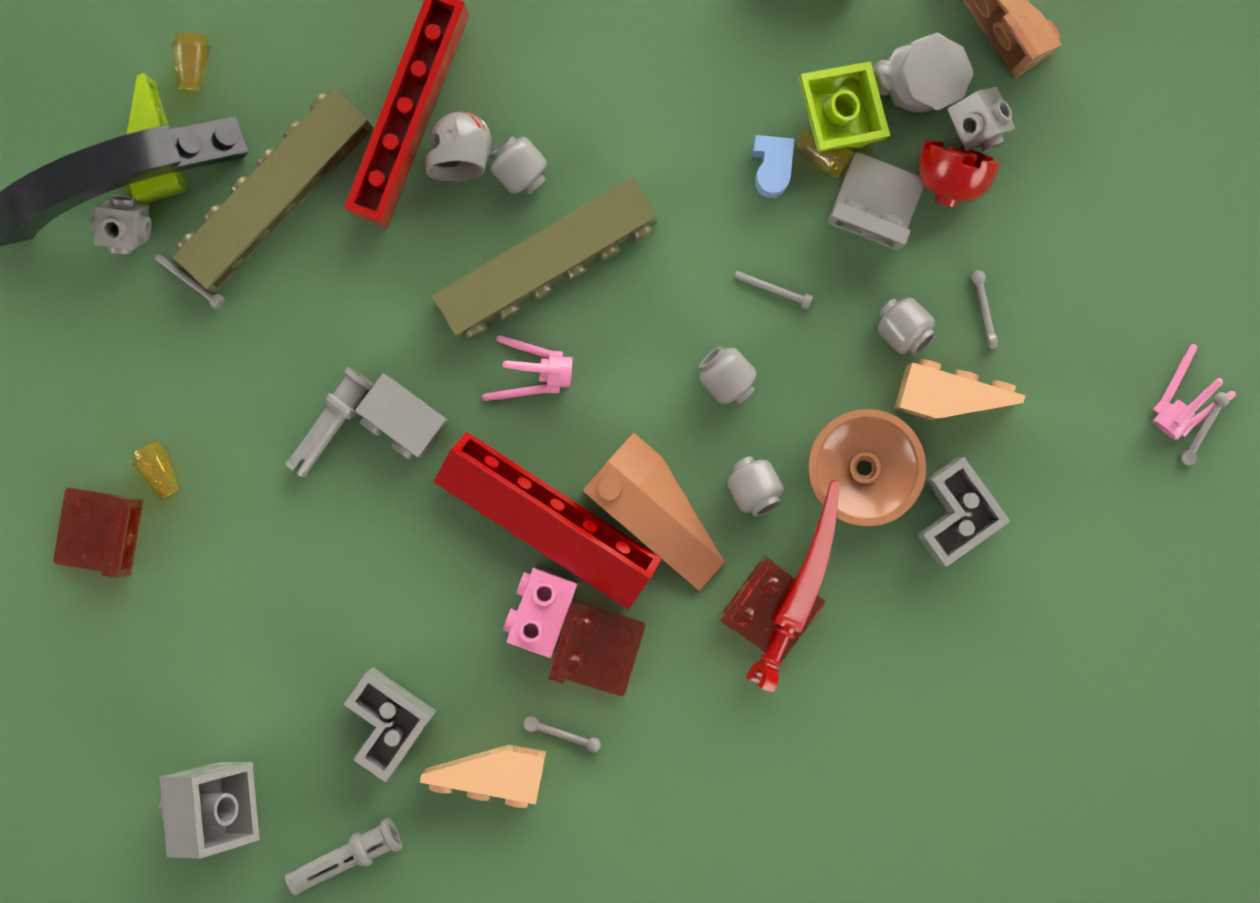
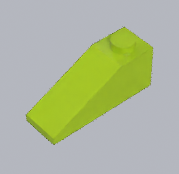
M145 73L136 76L127 134L168 124L156 83ZM182 171L156 176L124 186L126 193L141 203L154 202L188 191Z

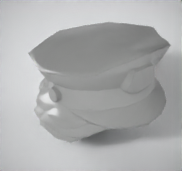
M938 32L912 41L911 45L896 48L887 60L882 59L873 66L879 94L883 96L888 95L895 107L919 113L929 112L933 109L940 110L963 100L974 73L964 47L947 39Z

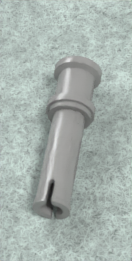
M347 366L344 370L346 376L333 394L328 393L325 397L327 407L318 417L290 459L285 463L293 471L300 460L305 459L296 473L301 477H307L308 472L345 419L351 420V418L356 416V407L365 394L374 386L373 382L351 367Z
M385 818L378 827L363 834L360 832L354 833L349 838V843L292 871L286 872L285 881L287 887L294 896H297L300 892L358 864L362 867H367L373 863V859L391 850L393 852L400 851L402 849L400 834L390 818Z

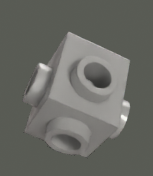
M997 87L979 90L947 108L955 125V135L964 145L966 151L981 147L983 152L989 151L1005 142L1003 136L1016 129L1012 121V111L1007 102L1002 99Z
M115 195L110 196L109 200L95 206V210L92 211L90 217V230L94 233V245L108 247V252L130 254L132 250L148 242L151 233L149 204L134 202L132 197Z

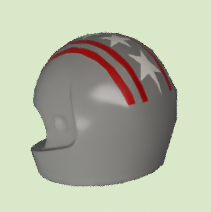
M463 111L452 112L442 117L434 125L429 136L431 143L438 147L431 150L424 158V168L427 176L445 182L468 181L482 176L489 162L493 144L492 136L485 122L478 116ZM460 161L455 167L437 166V164L444 162Z

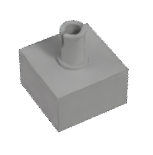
M217 762L159 777L161 800L158 808H162L159 815L163 818L167 857L201 859L260 840L252 762Z

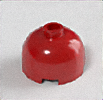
M925 140L918 168L920 179L925 188L936 194L935 202L949 207H956L958 201H974L982 197L990 189L1000 162L993 161V157L972 149L966 151L963 146L961 148L947 147V150L942 148L943 141Z

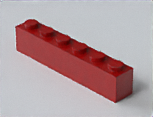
M461 0L423 1L344 206V209L352 216L388 229L470 16L465 2Z
M466 432L452 447L433 481L445 489L448 494L457 497L471 506L482 516L494 521L509 531L514 537L523 540L540 551L546 558L563 566L575 574L577 578L586 581L607 595L612 601L621 604L628 610L647 585L662 558L469 432Z

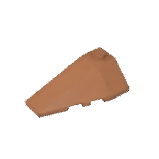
M963 0L1013 79L1052 56L1062 46L1059 41L1060 33L1056 25L1051 20H1046L1043 14L1027 0Z
M635 433L625 441L582 490L698 591L706 585L725 563L663 457Z

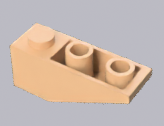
M919 359L918 364L910 363L906 365L894 410L933 420L1024 403L1026 395L1015 393L1016 386L993 380L991 386L978 382L979 375L956 369L954 375L940 371L941 364L937 362Z
M506 745L428 767L421 774L420 783L429 784L428 789L438 793H451L452 789L467 791L466 796L471 799L488 801L490 796L504 798L506 805L527 808L528 803L536 805L546 752Z

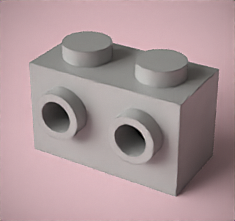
M382 373L355 410L363 417L359 422L362 426L376 436H379L383 431L394 440L391 447L409 460L413 454L418 458H423L450 422L384 373Z

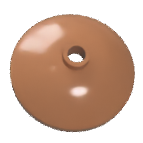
M860 409L838 416L821 430L809 454L808 475L812 490L823 507L830 482L835 480L839 483L836 518L858 526H878L899 518L916 502L925 482L926 459L921 442L905 422L881 410ZM860 461H866L870 466L868 474L864 476L857 472V464Z

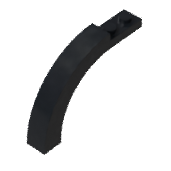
M236 116L169 129L167 124L137 131L86 147L30 172L0 192V246L33 239L39 230L64 212L123 186L160 175L245 157L249 150Z

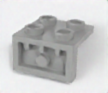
M856 152L852 157L827 224L892 250L899 251L906 244L911 230L908 229V226L923 191L924 184L918 175Z

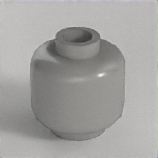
M512 135L490 155L493 159L490 165L491 173L511 194L519 193L522 190L531 194L546 180L542 172L546 169L547 160L527 137L515 139Z
M912 297L902 299L899 302L896 299H892L878 314L882 318L878 325L879 335L901 355L908 353L917 355L931 343L936 335L933 331L935 319Z
M719 346L701 361L699 365L701 369L699 381L718 403L728 404L736 401L737 404H740L754 392L755 388L752 384L756 378V370L738 349L734 347L724 349L722 346Z
M747 457L733 465L732 469L734 472L728 478L727 488L741 512L752 513L754 517H758L774 510L781 504L780 497L783 495L784 485L773 465L768 460L754 461L753 457Z

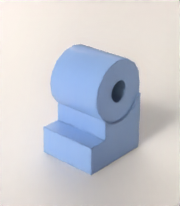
M755 136L752 157L762 158V164L758 168L754 181L758 193L763 197L776 198L786 190L791 178L793 138Z

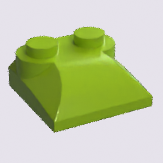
M871 61L804 73L798 76L817 152L846 147L863 148L870 143L883 141L890 137Z

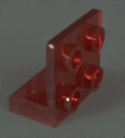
M66 488L53 562L59 565L102 571V576L114 578L131 576L144 499L77 488Z
M763 556L718 616L719 620L766 653L776 633L774 627L779 626L773 620L784 603L795 578L768 557ZM818 595L802 632H793L795 638H790L779 662L785 659L824 606L825 601Z
M573 600L548 679L562 684L566 679L611 694L624 696L646 627L645 622Z

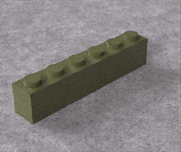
M334 88L328 94L326 92L321 93L310 106L311 112L302 121L297 120L286 129L283 134L285 139L275 149L270 148L260 156L256 163L258 167L249 177L243 176L237 180L230 189V197L222 205L216 204L203 218L205 223L195 233L190 232L186 234L177 244L176 248L178 251L172 258L205 289L216 294L373 129L369 121Z
M631 177L436 292L432 297L455 336L459 339L466 336L468 340H471L488 329L486 326L487 322L498 316L501 320H505L521 310L519 304L531 296L536 301L554 290L553 283L566 277L567 281H571L588 270L585 265L599 257L602 262L611 258L621 250L618 245L631 237L634 242H637L654 231L652 225L657 223V215L635 178Z

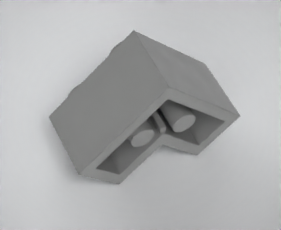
M965 457L954 458L925 479L926 484L946 512L918 531L916 536L937 565L948 567L1010 522Z
M371 668L364 674L343 704L376 727L353 760L386 783L434 716L436 710L376 668Z

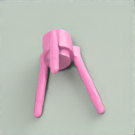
M501 335L496 337L498 343L548 358H541V364L520 361L503 362L504 368L540 372L539 382H547V384L486 393L482 395L483 401L541 393L559 394L560 387L570 388L572 357H563V351L547 350Z
M1195 344L1190 345L1165 394L1153 408L1158 414L1153 420L1154 424L1167 436L1176 441L1181 436L1186 437L1195 426L1207 418L1215 404L1214 402L1196 416L1194 412L1223 384L1222 379H1216L1189 406L1180 400H1176L1174 404L1170 403L1197 350V345ZM1229 391L1227 395L1229 396V399L1232 400L1236 396V393L1234 391Z

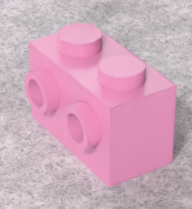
M534 567L531 574L524 572L516 594L523 596L518 611L510 609L503 631L509 633L506 642L551 658L578 582L538 567Z

